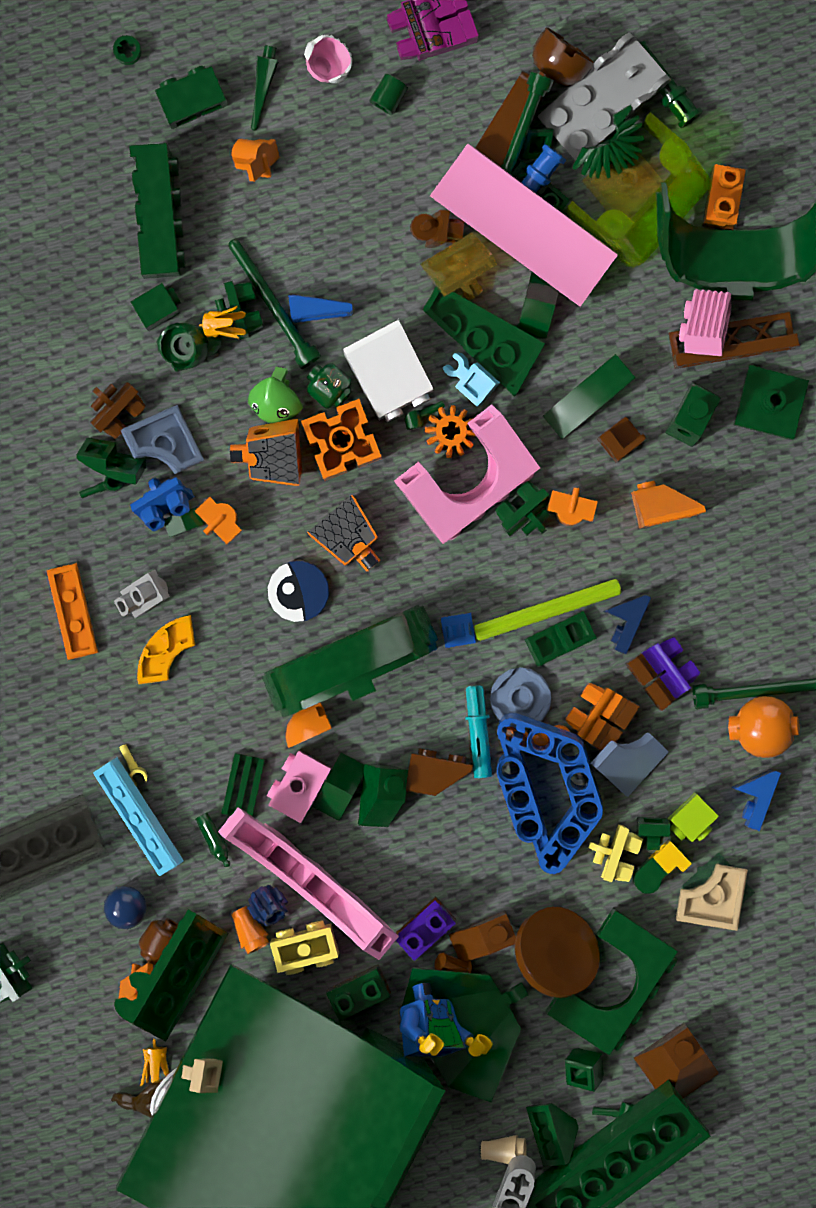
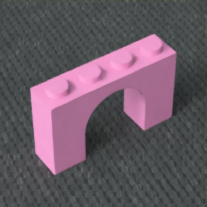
M492 404L467 423L486 449L488 455V469L478 486L462 494L446 493L439 488L419 462L394 480L442 544L459 536L463 528L472 521L482 518L486 510L495 503L505 500L513 489L529 481L534 476V473L540 469L507 420Z

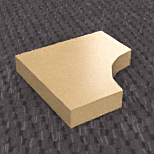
M716 864L712 875L704 884L693 889L680 890L676 920L738 931L748 870Z

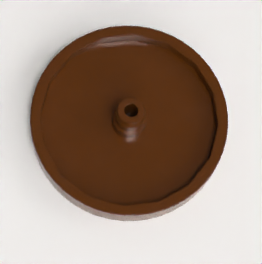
M562 907L541 909L526 918L517 932L515 955L519 969L528 983L539 992L555 998L569 997L586 989L594 980L600 963L598 942L587 922L575 912Z

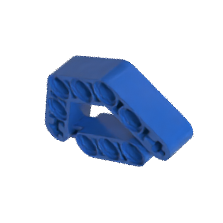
M507 713L500 719L497 729V735L504 754H502L498 761L497 776L518 838L527 843L533 842L541 869L546 873L556 874L565 868L603 815V801L584 742L580 736L517 713ZM511 723L516 724L517 731H514L513 735L507 734L506 727H509ZM527 727L530 730L528 731L527 741H524L523 735ZM537 733H544L549 737L550 741L545 746H538L533 742L532 738ZM572 743L579 748V752L575 756H567L562 752V747L565 744ZM521 750L559 763L572 805L549 836ZM513 761L518 764L520 770L515 774H509L504 771L503 764ZM584 773L588 777L587 783L584 785L574 784L571 780L573 774ZM522 790L528 794L529 799L524 803H518L513 799L512 794ZM585 802H592L598 809L593 814H586L580 807ZM534 820L538 824V828L533 832H528L521 826L523 821ZM573 826L579 830V835L571 839L565 837L562 831L566 827ZM559 843L562 847L558 853V860L547 861L548 854L553 855L558 849Z

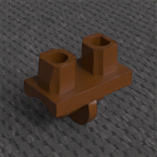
M439 210L432 215L420 214L414 217L410 224V231L417 240L426 241L425 247L436 248L444 243L453 244L455 240H461L463 238L464 221L449 218L450 211Z
M128 382L124 384L112 399L110 397L118 390L112 384L104 392L97 387L92 390L98 398L92 403L91 407L98 412L104 404L106 405L90 423L100 433L104 431L115 439L122 433L121 430L126 428L116 417L121 410L125 408L132 416L136 417L146 407L137 395L138 391Z

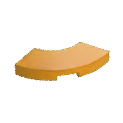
M191 615L167 623L152 636L144 647L139 660L138 684L169 680L170 667L175 657L184 649L195 646Z

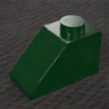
M364 764L358 819L359 826L389 827L405 802L408 770L392 765Z

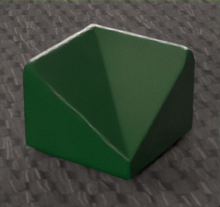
M580 1048L573 1049L565 1059L567 1085L595 1092L603 1081L604 1076L602 1054Z

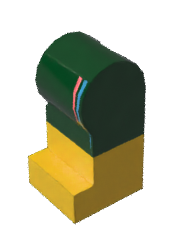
M668 839L660 846V850H656L636 868L632 877L633 883L642 893H654L659 889L661 880L676 866L680 871L684 872L691 863Z

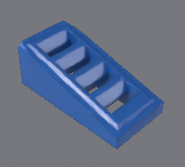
M288 295L291 319L294 323L352 316L353 314L352 304L347 302Z

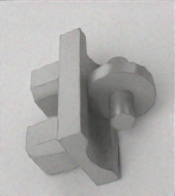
M153 570L120 591L122 596L114 600L122 616L132 613L134 618H137L170 596L166 582L158 577L156 570Z

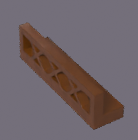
M790 312L729 322L728 329H736L732 335L727 332L726 337L729 339L724 345L722 356L679 353L676 338H679L680 331L669 332L674 369L796 349L799 346L798 334L793 333ZM784 320L787 335L771 337L765 332L771 322ZM766 323L765 326H764L762 329H760L759 327H757V326L755 325V324ZM743 326H750L759 333L754 341L744 343L734 336ZM761 336H764L765 338H767V339H761V340H759Z

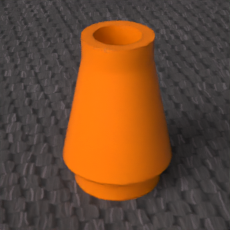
M245 906L233 912L231 916L234 920L241 949L245 948L247 954H251L265 947L270 942L267 939L269 934L257 920H254L247 909L248 907Z

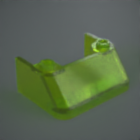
M650 112L645 118L642 127L663 144L659 152V159L663 167L671 173L664 181L667 183L668 197L675 213L684 218L707 192L710 179L689 146ZM660 187L632 219L620 210L611 209L604 212L595 221L573 201L568 205L565 214L618 254L616 258L627 267L635 268L641 266L659 247L656 192H660Z

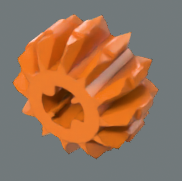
M451 405L450 415L446 416L445 410L442 407L439 408L438 413L441 420L433 415L429 417V421L436 425V427H425V433L436 434V436L427 440V444L433 445L438 441L440 444L436 447L435 453L437 455L440 454L443 447H446L447 458L452 457V448H456L457 454L463 456L464 450L461 444L470 449L474 445L465 437H476L472 430H467L469 427L467 423L472 419L466 422L463 421L468 411L463 409L459 417L455 416L456 406ZM449 424L456 425L455 430L458 428L460 430V434H456L453 440L447 439V434H442V429H447Z

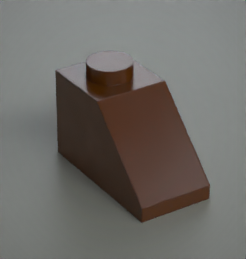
M505 911L448 934L458 959L463 961L490 955L514 945L516 940L515 933Z

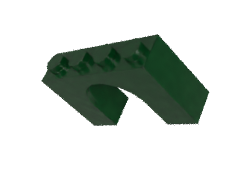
M615 908L611 910L596 934L632 960L636 979L629 996L619 1004L608 1007L594 1005L577 994L564 998L554 997L546 1009L547 1015L608 1055L611 1054L613 1049L618 1051L627 1038L624 1033L630 1023L635 1025L644 1012L641 1008L647 998L653 999L661 986L658 983L664 972L669 974L678 960L675 957L678 951Z

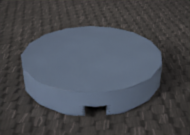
M519 667L507 670L497 678L491 689L490 702L492 710L499 720L507 713H517L537 721H542L550 709L551 692L549 685L542 675L532 669ZM511 723L509 727L516 728V724Z

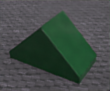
M531 272L518 328L532 336L546 339L559 291L534 272Z
M341 752L312 807L339 821L363 777L364 764Z

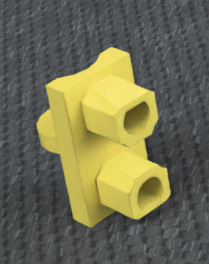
M618 824L611 848L607 847L611 836L602 833L599 844L590 842L588 848L596 851L593 860L596 864L602 865L605 854L608 855L601 876L603 880L612 882L615 879L629 882L634 866L619 861L622 850L638 854L643 839L629 832L627 827Z

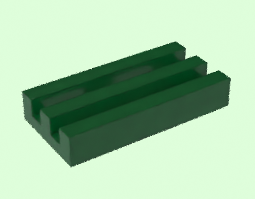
M239 753L234 754L222 814L232 815L238 807L242 809L251 764L255 763L257 768L246 812L253 817L265 759ZM241 760L245 761L236 807L231 809V798Z

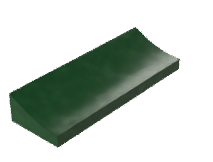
M668 1079L628 1111L573 1150L568 1164L552 1166L537 1177L527 1206L529 1208H615L710 1138L709 1130L694 1114Z

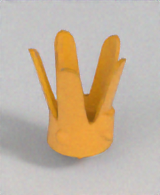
M238 306L222 312L210 311L204 314L202 324H199V326L203 327L207 337L222 335L239 339L237 335H245L246 330L228 326H231L234 320L244 318L246 313L243 311L228 313L238 308Z
M153 1039V1048L143 1049L145 1062L140 1086L144 1084L145 1076L146 1083L149 1082L150 1075L151 1082L158 1081L160 1067L165 1076L170 1073L166 1060L167 1047H156V1039Z

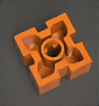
M360 399L336 407L338 415L327 419L325 412L301 421L311 447L319 445L322 452L315 455V459L324 481L347 473L345 465L356 461L358 467L361 468L382 460L373 434L365 436L362 427L369 424ZM338 433H342L344 437L350 436L351 440L347 442V447L341 448L340 445L333 444V441L337 440L336 435Z

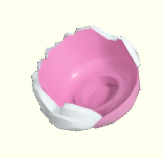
M321 35L310 41L306 46L304 55L307 70L313 78L320 82L334 84L340 83L347 78L352 67L353 58L351 57L352 53L348 52L345 43H341L339 39H335L332 35Z

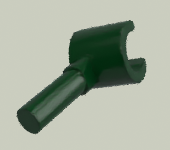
M443 401L425 409L409 412L404 418L406 429L411 430L423 427L422 417L437 412L441 407L445 408Z
M106 476L103 482L79 491L81 498H85L106 490L117 492L122 485L115 488L110 487L107 484V480L110 477Z
M622 1101L619 1110L593 1107L592 1115L617 1118L634 1105H629V1103Z

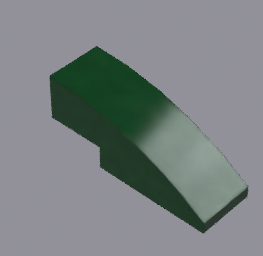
M615 354L545 413L543 418L558 436L564 439L636 377Z

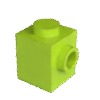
M693 793L668 819L673 823L670 826V830L681 841L687 837L693 842L696 838L699 841L704 839L713 829L710 825L719 816L698 794Z

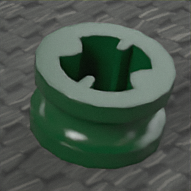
M121 36L117 38L113 45V53L121 64L133 65L141 57L140 44L133 36ZM128 43L130 47H136L135 52L131 51L133 56L126 58L125 54H119V49L123 50L122 44Z

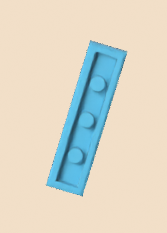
M118 757L93 773L159 876L184 861Z

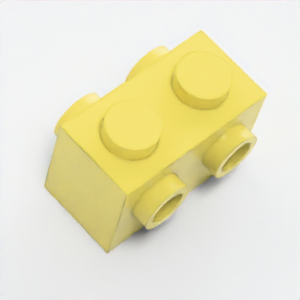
M320 920L306 924L307 930L294 932V928H289L276 932V938L271 939L270 946L277 973L285 971L286 975H292L304 971V966L316 964V967L333 964V959L338 958L339 951L332 924L324 925V921Z

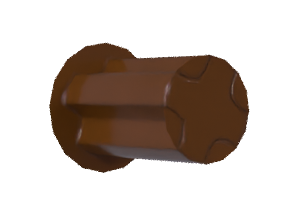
M440 953L435 959L434 966L437 970L471 973L472 964L470 960L463 961L445 953Z

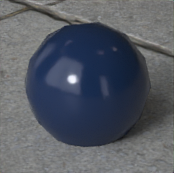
M122 886L116 888L108 894L104 901L106 919L118 929L128 930L134 928L143 921L146 915L147 904L145 898L138 890L132 887Z

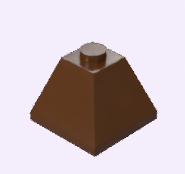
M684 1022L633 1057L655 1089L669 1079L682 1098H685L719 1074Z

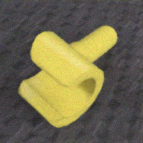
M127 745L119 747L128 764L129 776L136 787L137 784L132 777L135 773H141L147 782L148 775L146 770L138 767Z

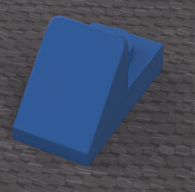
M769 770L732 787L755 796L753 802L748 801L742 814V818L746 819L745 826L760 831L778 783L780 772Z

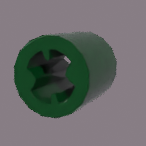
M385 74L369 102L385 113L393 115L406 94L408 87L397 78Z

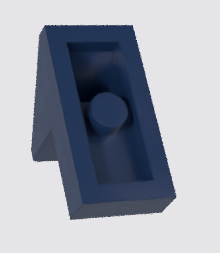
M643 595L603 611L625 621L623 626L617 625L610 640L615 643L613 650L627 654L651 597Z

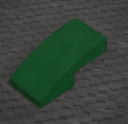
M86 438L76 454L77 460L92 470L112 479L134 485L138 483L146 469V458L134 459L133 455L117 453L116 442Z
M584 611L524 640L537 667L597 639Z

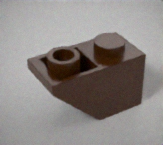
M419 748L418 753H411L406 791L436 796L472 771L473 765L466 763L467 757L449 754L448 759L436 757L437 751Z

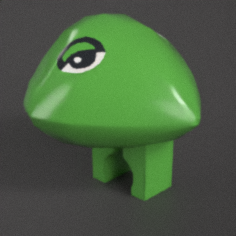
M276 367L271 377L257 383L249 393L248 404L255 414L265 422L287 421L296 417L303 409L298 396L289 387L290 381L285 379L288 374L286 368Z

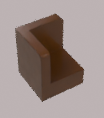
M627 417L621 419L597 438L615 463L647 439L644 434L641 435Z

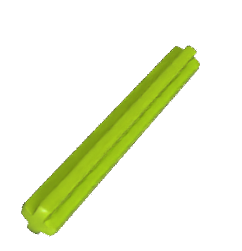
M613 579L474 626V632L477 639L482 641L621 594V587L618 580Z

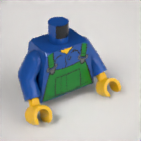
M421 983L412 987L415 1002L402 1006L400 1009L401 1023L399 1029L402 1033L404 1056L443 1057L465 1049L467 1046H469L468 1051L472 1056L477 1057L481 1054H487L492 1047V1041L482 1034H478L473 1039V1034L458 1023L452 1003L446 999L433 998L430 983Z

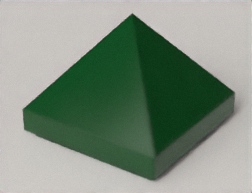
M529 128L520 152V158L537 159L543 151L542 146L544 144L551 147L554 129Z

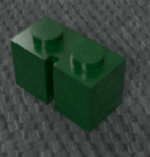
M198 66L188 72L189 76L179 80L177 78L167 79L159 84L160 88L155 90L171 129L196 120L195 114L201 112L202 116H205L228 106L212 66L208 68Z

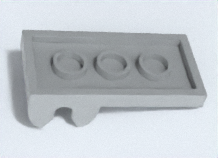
M629 32L618 40L616 46L611 51L604 53L595 61L591 70L581 81L570 86L537 117L547 128L554 129L553 135L576 161L582 147L586 148L600 144L615 131L614 113L631 104L633 108L625 120L629 119L663 89L671 79Z

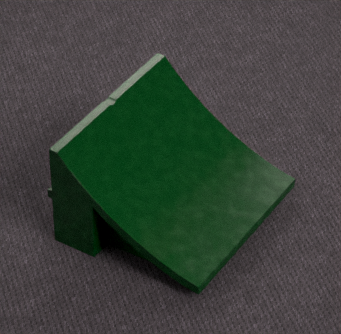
M230 964L116 1185V1190L148 1208H389L441 1108L439 1102L445 1090L423 1057L404 1056L402 1044L369 1028L365 1029L361 1037L289 994ZM195 1059L223 1061L218 1093L189 1091L191 1080L181 1078L183 1065L193 1067Z

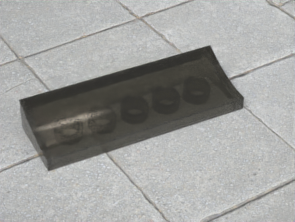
M83 794L0 829V901L110 855L86 797Z

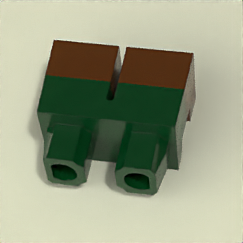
M378 964L353 976V979L350 977L326 989V995L339 1022L389 998V994H391L388 983Z

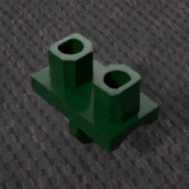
M233 281L224 283L230 308L238 306V308L228 313L242 311L240 304L256 300L251 283L234 285ZM224 298L215 300L217 311L222 312L230 309L226 308ZM259 310L247 313L242 319L234 320L236 328L246 330L245 335H238L240 340L249 338V333L264 327Z
M527 481L517 491V494L525 502L522 507L516 510L506 500L495 509L502 522L501 525L504 531L510 537L523 525L525 526L521 530L526 536L535 529L541 535L547 531L542 523L550 515L545 509L542 512L540 511L550 502V495L544 488L539 490L538 487Z
M3 942L0 943V1003L10 999L14 1002L32 989L26 979L30 975L24 967L25 964L31 961L27 955L20 960L15 951L9 952Z

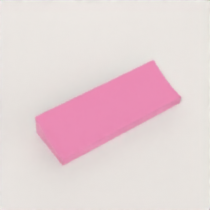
M469 143L430 195L434 200L580 307L618 255Z

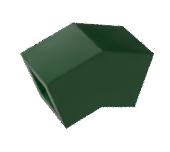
M197 507L190 509L189 512L182 516L173 515L164 519V525L169 537H175L203 526L201 517L195 512Z

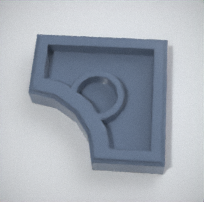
M178 405L121 430L134 459L145 456L158 458L166 463L174 474L204 461Z
M647 732L639 740L629 744H618L611 740L591 764L628 797L669 751Z

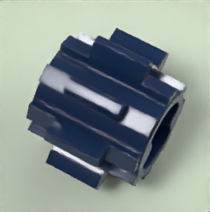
M271 885L259 887L255 892L251 893V897L248 899L251 906L247 909L254 920L265 926L276 924L288 912L285 906L288 904V901L277 887L273 888Z

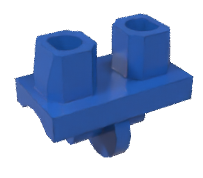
M154 477L148 482L151 490L144 493L142 498L130 504L132 512L140 517L149 529L157 531L164 527L165 520L163 516L171 512L174 516H182L189 512V500L194 498L192 490L186 488L177 477L172 480L168 479L163 483Z

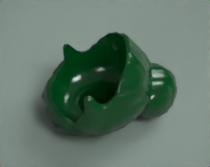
M174 323L163 330L156 343L158 345V352L166 362L172 363L171 367L174 368V371L179 372L200 365L207 356L216 354L222 346L221 335L207 337L202 328L190 323ZM187 342L191 343L190 347H187Z

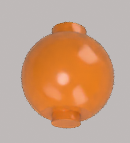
M756 697L745 703L737 716H729L730 740H739L742 747L748 753L761 758H771L784 753L792 745L794 735H799L800 732L799 718L793 717L791 708L785 702L775 697Z

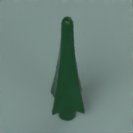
M265 45L263 56H257L255 101L251 130L253 131L258 129L266 96L279 63L275 59L277 48Z

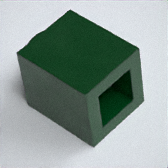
M163 283L130 301L148 331L180 313L176 306L181 304V301L171 287L166 290Z

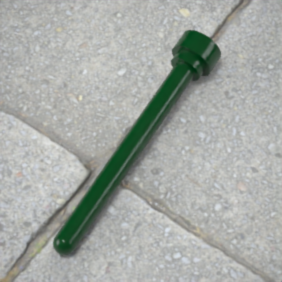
M530 72L526 84L529 85L527 91L530 93L502 165V169L511 175L513 174L541 96L545 97L546 92H550L554 80L534 72Z
M230 240L228 244L229 249L295 348L294 354L296 357L294 359L300 369L309 366L308 362L311 360L312 362L317 361L321 354L315 345L311 346L309 342L305 343L239 240Z
M816 678L713 689L712 686L707 687L706 684L693 685L692 692L693 695H696V699H693L695 709L709 708V705H714L715 701L816 691Z

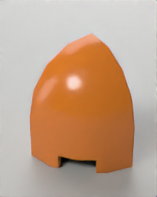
M321 702L292 716L287 724L285 735L288 748L333 728Z

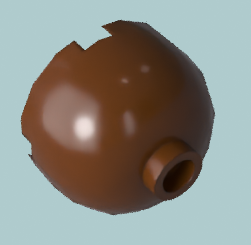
M548 27L540 34L533 48V61L540 70L539 75L554 80L553 84L556 82L563 86L573 85L581 81L594 64L593 60L584 52L564 40L563 36Z

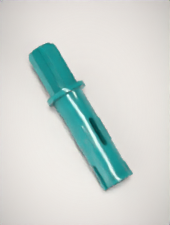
M480 685L466 687L468 716L465 717V720L469 722L474 778L491 777L492 769L487 718H490V716L486 714L484 688Z

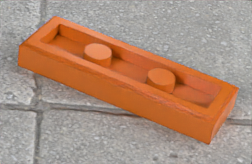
M75 563L46 570L67 659L71 660L99 653L78 564Z

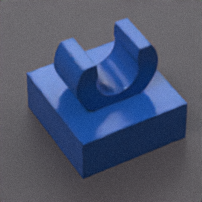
M471 613L441 618L445 648L476 643Z

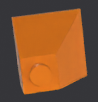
M655 481L638 484V490L631 493L640 529L706 512L704 505L664 484L656 486Z

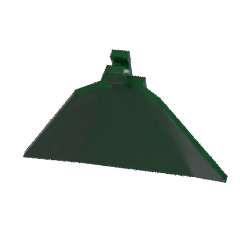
M413 967L402 1006L415 1002L413 986L421 983H430L433 998L446 999L452 1003L458 1023L473 1034V1039L478 1034H482L492 1041V1047L487 1054H481L477 1057L469 1053V1046L443 1057H431L448 1087L491 1103L521 1030L509 1005L528 996L523 983L520 982L501 993L490 974Z

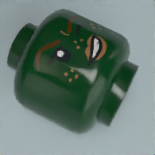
M328 363L323 368L318 364L307 376V379L310 381L307 386L308 394L326 409L333 406H341L353 392L350 388L351 378L333 363Z

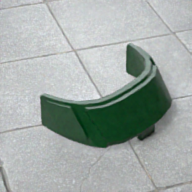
M660 182V192H656L658 244L662 260L665 261L667 270L675 282H682L700 290L729 292L731 300H753V292L777 290L798 282H806L816 272V203L805 215L785 226L758 230H715L693 226L678 216L671 206L667 183Z
M418 604L320 649L264 672L265 675L262 676L275 711H280L282 717L297 713L345 691H348L351 700L355 701L376 691L372 682L373 679L437 650L438 646L435 641L438 638L424 606L420 607Z

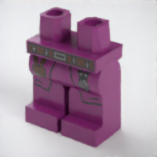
M406 0L401 2V8L389 13L386 18L392 33L407 28L410 38L396 42L400 59L406 60L417 57L418 61L477 43L479 35L470 10H467V1Z

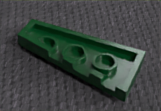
M437 283L423 308V311L458 342L467 353L477 360L514 397L516 396L545 342L440 283Z

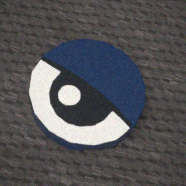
M292 561L280 566L271 576L268 585V599L273 610L282 618L293 622L308 621L318 616L324 609L329 597L328 582L324 574L315 565L304 561Z

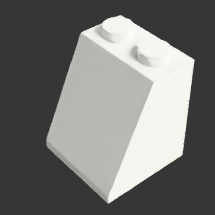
M399 320L343 349L344 355L378 420L385 418L389 422L403 414L401 409L412 403L415 408L431 399L428 394L433 392V387Z

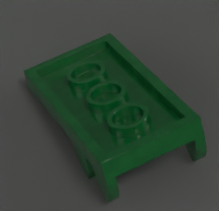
M188 909L178 923L177 929L169 943L163 949L151 974L134 972L129 976L131 986L137 989L138 996L134 1000H129L126 997L115 999L114 1006L116 1012L126 1021L166 1042L229 933Z

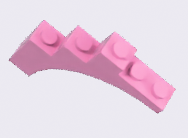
M239 807L218 831L226 840L253 857L297 891L348 935L362 950L376 959L380 960L399 937L358 896L340 885L318 863L302 854L284 835L268 824L261 823Z

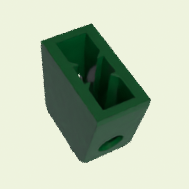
M691 382L665 433L693 447L702 436L721 397Z

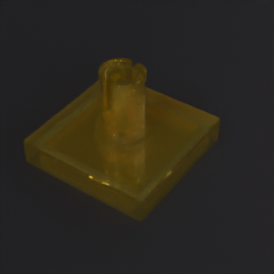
M635 151L634 153L639 159L636 160L631 157L635 164L634 166L625 160L628 168L624 169L622 167V173L619 175L612 162H610L611 178L606 177L602 166L600 178H596L594 172L592 178L588 175L582 180V183L620 228L625 226L656 199V192H660V182H664L643 156Z
M472 232L425 260L420 265L444 297L461 288L464 297L472 299L475 296L470 286L477 295L483 290L476 277L496 266L497 262L492 253Z

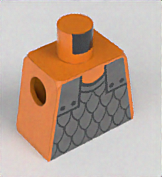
M298 419L249 428L246 444L230 445L231 463H248L249 477L252 480L299 486L302 476Z
M353 495L307 532L312 539L345 566L356 559L365 571L368 572L381 561L369 547L378 539V536Z

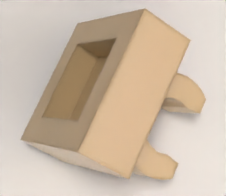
M195 1059L193 1067L183 1065L181 1078L191 1080L189 1091L218 1093L223 1061Z

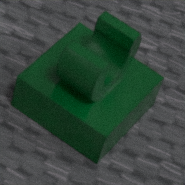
M637 817V832L639 836H646L645 845L647 850H660V836L670 837V822L668 818Z

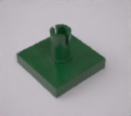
M749 365L733 425L794 440L809 380Z

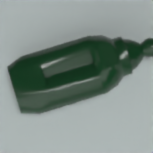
M206 812L195 818L209 846L210 853L214 855L215 859L217 858L223 862L224 867H229L230 861L227 860L228 846L222 839L209 814Z

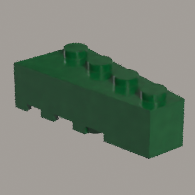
M167 143L129 146L130 157H133L136 162V170L132 172V182L135 195H138V201H135V214L137 225L140 226L137 236L141 275L144 279L181 276L180 268H186L184 249L179 250L178 238L183 237L182 219H177L176 207H181L180 188H174V176H179L178 158H172V153Z

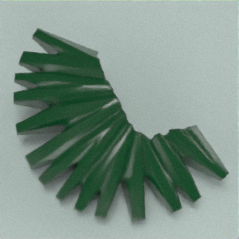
M631 104L613 114L615 130L617 131L613 138L595 146L582 147L572 167L574 170L583 164L582 175L585 176L589 170L590 178H592L594 172L596 178H600L603 166L606 177L611 178L610 162H612L618 175L623 174L622 167L626 172L629 170L625 160L632 166L635 165L631 157L638 160L639 157L634 151L641 153L642 149L632 145L631 142L644 141V136L630 135L642 127V123L634 124L640 119L638 115L625 120L633 108Z

